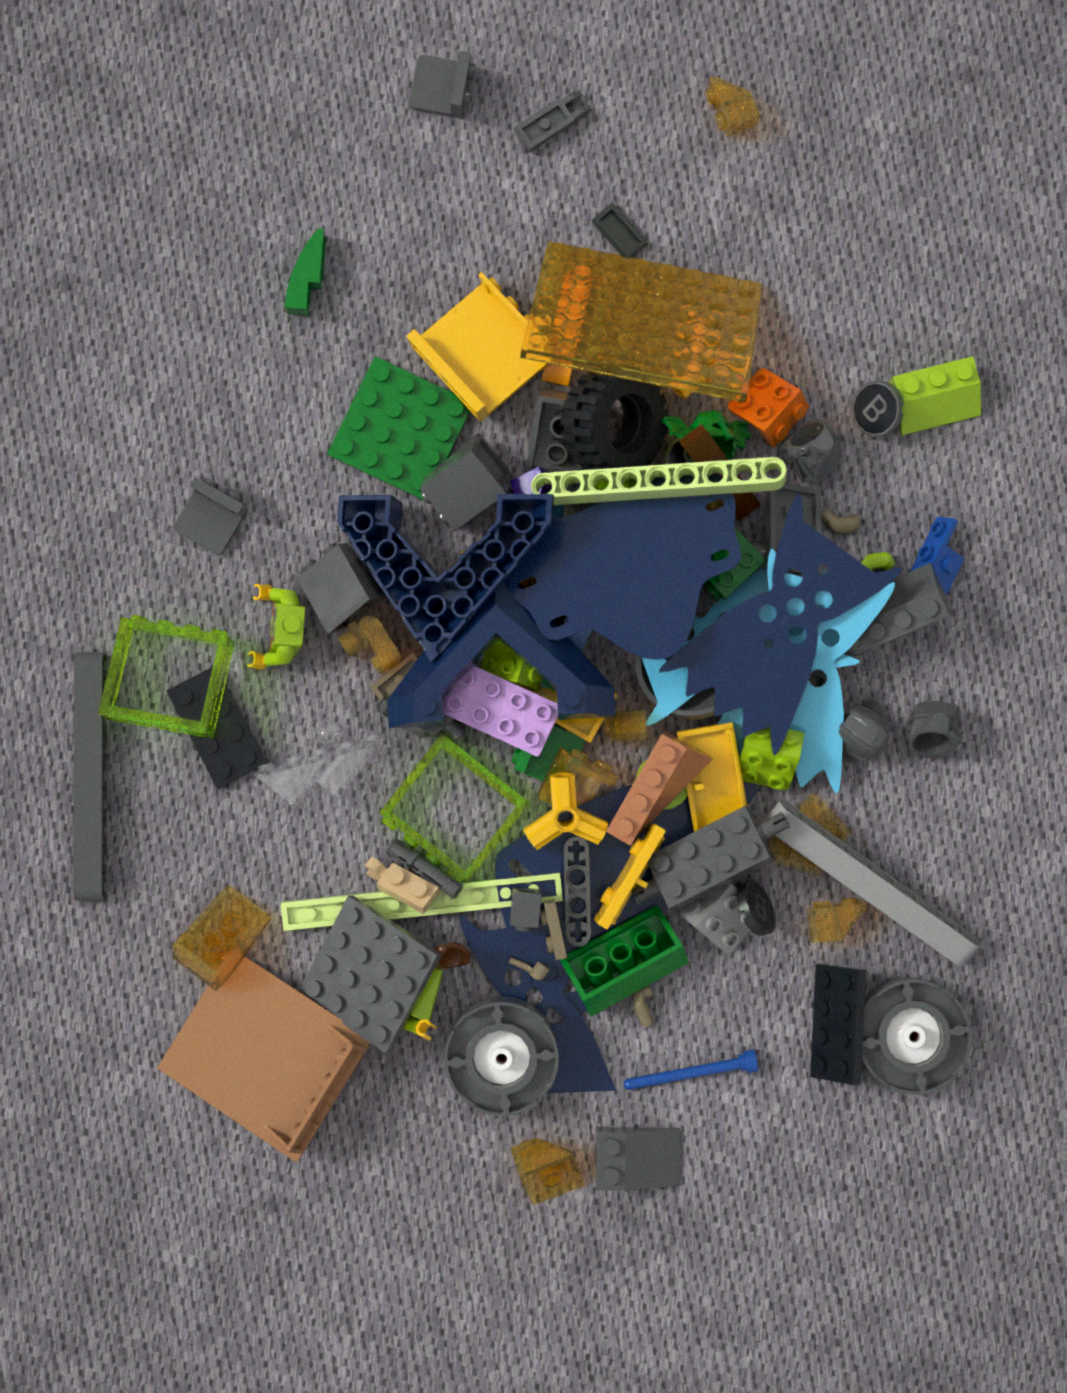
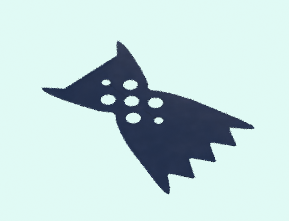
M798 494L791 504L781 533L772 572V589L769 592L756 595L720 616L663 664L659 672H669L687 667L686 696H691L714 687V716L717 717L734 709L743 708L742 737L770 727L773 755H776L787 735L810 678L818 643V625L823 621H828L842 615L879 592L898 577L902 568L890 569L879 573L871 571L803 521L801 495ZM820 564L828 566V572L825 575H821L817 571ZM790 569H797L802 574V582L796 587L788 586L785 583V573ZM820 591H827L832 595V604L826 609H821L815 604V596ZM794 597L800 598L804 602V610L797 616L789 615L786 609L787 602ZM770 604L776 609V617L773 621L763 622L759 618L758 611L763 605ZM800 626L806 631L804 642L794 644L789 640L788 633L792 627ZM766 638H770L774 642L773 647L770 649L763 647V641Z
M582 898L572 910L574 913H582L584 911L585 905ZM460 915V925L471 950L493 987L502 996L526 1001V992L530 988L536 987L543 993L542 1001L535 1006L545 1016L548 1009L552 1006H558L564 1012V1018L560 1023H551L558 1041L559 1063L554 1083L546 1094L616 1091L591 1031L576 1007L563 994V988L566 986L569 977L560 960H556L555 954H549L545 937L551 936L549 925L543 926L542 923H539L538 928H532L531 931H519L515 927L480 931L464 916ZM569 917L570 923L576 921L575 931L570 932L571 936L576 937V941L580 940L582 931L581 921H583L584 917ZM565 919L559 920L567 955L578 949V947L568 942ZM527 946L533 949V954L529 958L525 957L522 953L523 948ZM511 957H514L527 964L530 963L532 967L538 961L544 965L548 963L553 964L557 967L558 975L552 981L536 980L533 977L531 978L528 972L510 964L509 961ZM510 969L519 970L522 975L521 983L517 986H509L504 980L505 973ZM498 1054L501 1058L506 1057L504 1054Z

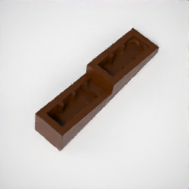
M702 424L679 440L695 463L728 460ZM714 473L723 479V476L721 474ZM738 474L737 478L743 481L741 476ZM752 492L733 493L736 503L735 517L738 521L761 505Z

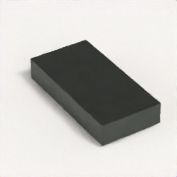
M613 202L592 219L595 227L627 262L648 245V241Z

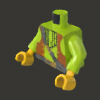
M255 584L254 587H258L260 593L259 596H253L254 600H272L268 653L266 654L255 651L248 653V656L254 657L252 664H247V667L263 670L266 665L288 664L302 647L305 606L299 604L298 594L293 590L272 588L268 584Z

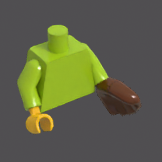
M457 942L441 944L435 948L442 955L403 1028L406 1031L418 1034L428 1041L431 1040V1037L426 1035L427 1029L430 1027L437 1028L430 1020L443 976V970L439 969H449L470 963V952L464 945Z

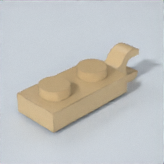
M371 857L365 864V867L369 869L367 875L378 880L377 888L423 914L440 893L439 887L395 863L386 868L378 859Z

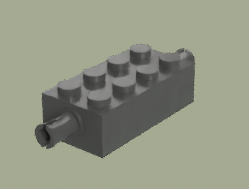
M744 806L658 850L651 855L647 862L653 874V879L646 882L648 883L646 889L640 885L631 889L632 894H636V897H634L636 902L640 905L661 894L668 908L678 911L776 861L768 843V838L790 828L789 823L785 821L787 820L786 817L780 812L772 818L759 823L753 811Z

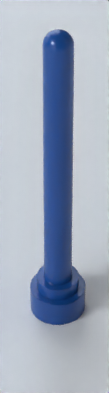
M751 1049L743 1051V1054L738 1055V1058L628 1078L624 1081L623 1085L625 1089L632 1090L741 1069V1072L747 1071V1073L758 1072L759 1070L755 1051Z

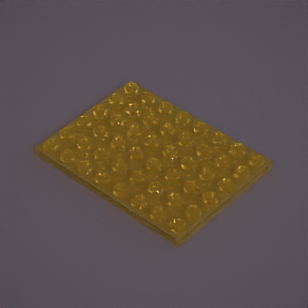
M548 241L520 358L745 403L749 388L762 283Z

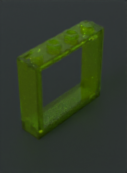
M131 615V619L121 617L98 715L106 720L213 739L235 642L227 635L226 631L211 629L210 633L201 631L200 627L185 624L184 628L174 626L173 622L167 620H158L157 623L147 622V618L138 615ZM133 630L218 645L201 721L115 706Z
M441 734L379 813L383 816L381 822L393 831L399 828L406 834L403 839L411 846L417 848L420 845L428 851L425 857L437 866L440 862L449 868L447 874L458 882L462 880L468 882L530 803L445 735ZM442 748L516 806L467 870L392 812Z

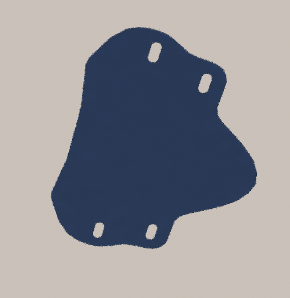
M712 474L709 476L708 480L713 483H717L721 481L722 478H720L716 474ZM685 475L680 479V483L688 485L695 478L691 475ZM657 477L653 479L651 484L659 487L665 483L666 479ZM733 493L609 501L601 502L571 515L552 519V524L504 579L506 587L515 600L531 613L540 632L547 639L560 640L583 630H593L624 650L641 658L652 660L669 658L680 650L688 638L695 618L702 585L709 578L733 569L741 559V549L734 529L735 498ZM718 499L724 500L725 504L723 507L711 512L706 510L707 504ZM723 549L729 550L730 554L728 557L716 562L711 560L713 553ZM529 577L536 578V584L525 589H519L518 583ZM563 615L568 617L566 624L556 628L550 626L551 620Z

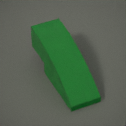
M318 228L308 240L291 273L284 305L287 314L309 316L311 289L322 290L326 234L322 228Z

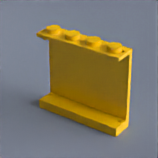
M481 272L478 274L481 285L428 330L420 335L414 329L406 335L410 346L480 422L556 358L553 350L555 345L549 336L545 333L541 336L536 330L537 325L527 314L523 317L518 311L519 306L510 296L505 297L500 292L502 289L496 280L492 277L488 279Z

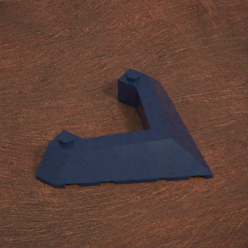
M498 494L496 522L488 529L489 532L478 543L474 542L459 557L460 560L441 575L401 531L403 503L392 495H339L337 523L342 531L346 533L361 559L367 564L373 573V577L396 611L400 613L404 623L415 639L419 641L429 660L434 663L552 524L554 495Z
M504 580L434 663L429 660L424 650L388 698L389 728L445 726V696L479 661V658L488 648L492 647L499 639L557 691L559 720L616 717L614 687L569 637L560 640L547 639L540 632L531 613L517 602L509 592ZM518 583L519 589H524V587L520 583ZM553 620L550 621L552 628L559 627Z

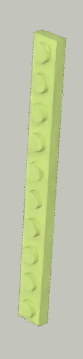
M560 873L498 880L461 882L463 889L454 900L439 889V895L424 914L382 891L281 902L283 929L287 931L333 926L347 897L354 895L388 919H399L511 907V901L499 902L498 885L530 884L535 881L555 879L556 896L541 897V903L555 899V902L563 901ZM531 884L528 887L539 889V887L536 884ZM508 887L502 888L500 891L501 897L504 899L509 898L511 890Z

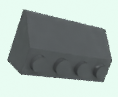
M932 562L903 574L891 582H895V587L887 603L865 632L843 655L857 656L954 614Z

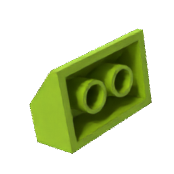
M973 356L896 375L888 382L899 390L904 401V406H902L903 419L899 424L901 436L981 416V382Z

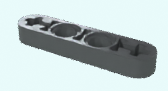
M574 836L564 844L565 926L568 942L573 946L580 947L587 944L591 937L590 860L587 841L582 837ZM574 841H579V845L585 848L579 854V861L585 859L586 866L579 864L568 866V860L574 861V853L568 850L569 846H573ZM580 869L585 873V881L581 885H574L570 882L569 874L572 870ZM581 897L586 902V909L582 913H574L570 909V901L573 898ZM587 916V922L581 921V929L587 932V936H582L581 941H576V937L570 934L571 931H575L576 921L570 923L569 917L582 918Z

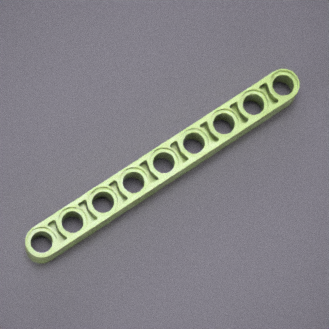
M768 457L550 472L535 476L531 483V489L533 494H540L539 489L543 485H551L552 489L547 494L554 495L553 505L774 491L782 488L786 482V466L781 459ZM772 469H776L781 473L775 479H770L765 474ZM748 471L752 474V477L749 480L742 481L737 478V475L740 472ZM714 473H719L723 476V479L717 483L708 480L709 476ZM685 475H691L695 478L691 484L685 485L680 483V479ZM657 477L666 479L665 483L659 487L653 486L651 482ZM628 479H635L637 481L636 486L630 489L623 487V484ZM600 481H607L609 483L608 487L604 490L595 489L596 484ZM571 483L580 484V488L576 492H568L567 487Z

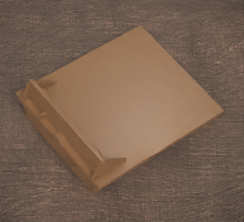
M231 948L157 1069L294 1162H297L337 1101L349 1078L354 1077L352 1073L371 1043L346 1027L340 1018L242 953Z

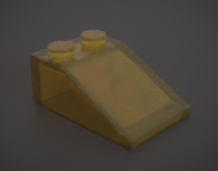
M227 885L172 945L173 959L217 991L236 970L270 922L271 916Z

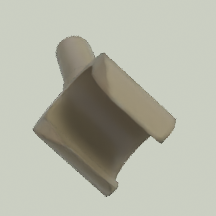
M511 957L509 961L510 964L528 972L536 980L544 979L550 971L540 961L534 967L514 957Z

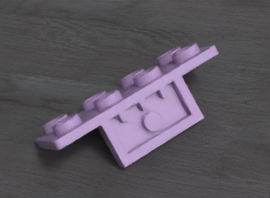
M473 666L445 696V715L536 757L540 756L558 718L557 703L476 666Z

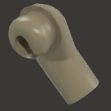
M827 508L821 515V521L838 535L854 533L861 525V518L857 514L838 518Z
M650 985L634 993V1010L642 1027H648L654 1023V1018L645 1000L653 996Z

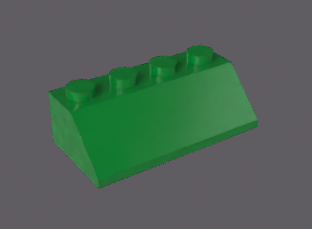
M658 905L567 954V958L559 959L590 1017L689 963L682 943Z

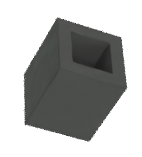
M512 887L510 926H515V929L519 931H531L532 928H538L541 889Z

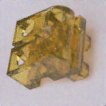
M363 617L358 624L356 621L348 624L351 631L338 638L350 657L362 650L366 654L374 651L377 656L370 661L380 675L404 660L389 634L376 617Z

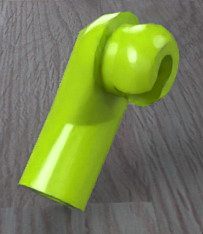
M885 551L868 554L861 562L871 571L878 568L890 570L895 565L891 554Z

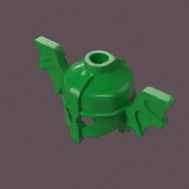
M718 410L699 413L695 417V421L690 425V428L679 417L665 416L662 420V423L668 426L669 434L681 439L702 424L727 459L735 457L736 447L743 450L746 447L745 440H749L752 436L747 430L748 422L733 421L730 423L726 416Z

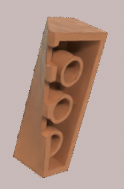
M664 730L606 832L631 846L640 833L713 758Z

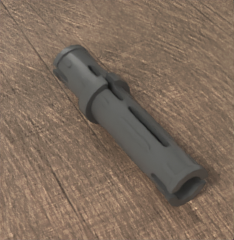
M397 838L392 840L387 847L386 853L401 862L406 870L417 873L426 881L439 887L451 899L454 900L462 891V883L427 861L418 850L413 851Z

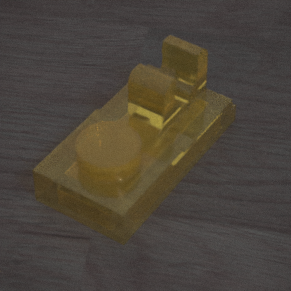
M811 793L797 807L799 811L841 841H844L851 833L814 793Z
M775 835L771 837L769 845L776 858V861L773 863L820 876L822 869Z

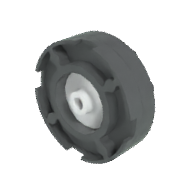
M916 977L890 979L873 988L865 996L862 1066L866 1071L888 1088L912 1095L937 1091L954 1080L953 1077L960 1070L963 1063L967 1062L972 1044L970 1022L961 1003L941 986ZM913 1032V1036L909 1038L910 1033Z
M508 996L486 998L468 1007L452 1026L444 1054L446 1075L457 1096L459 1095L473 1106V1109L493 1116L515 1115L534 1107L552 1087L559 1063L557 1037L546 1016L532 1004ZM498 1054H504L506 1057L501 1058Z

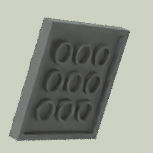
M354 895L347 897L299 991L340 1018L346 1027L387 1054L392 1051L442 954Z

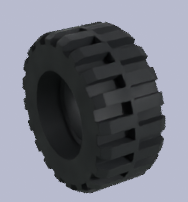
M603 366L590 370L588 375L583 374L577 380L578 385H573L568 393L570 397L564 401L563 405L565 413L564 416H561V425H564L562 437L568 443L566 449L569 454L574 456V461L578 465L584 466L586 470L648 466L647 462L652 463L657 457V450L662 449L664 441H662L663 436L668 431V426L662 423L663 418L669 416L668 410L664 406L667 403L664 395L659 393L661 391L656 381H652L651 376L630 368ZM619 399L623 410V423L619 435L611 443L607 434V418L611 407Z

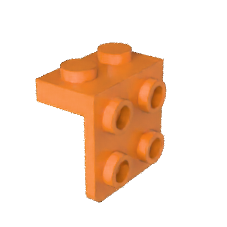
M765 368L759 369L728 404L730 412L759 429L765 442L773 448L787 437L789 431L805 416L810 408L799 388Z

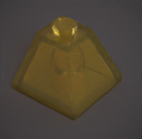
M539 1138L523 1141L519 1145L511 1147L519 1177L532 1205L585 1186L581 1172L570 1149Z

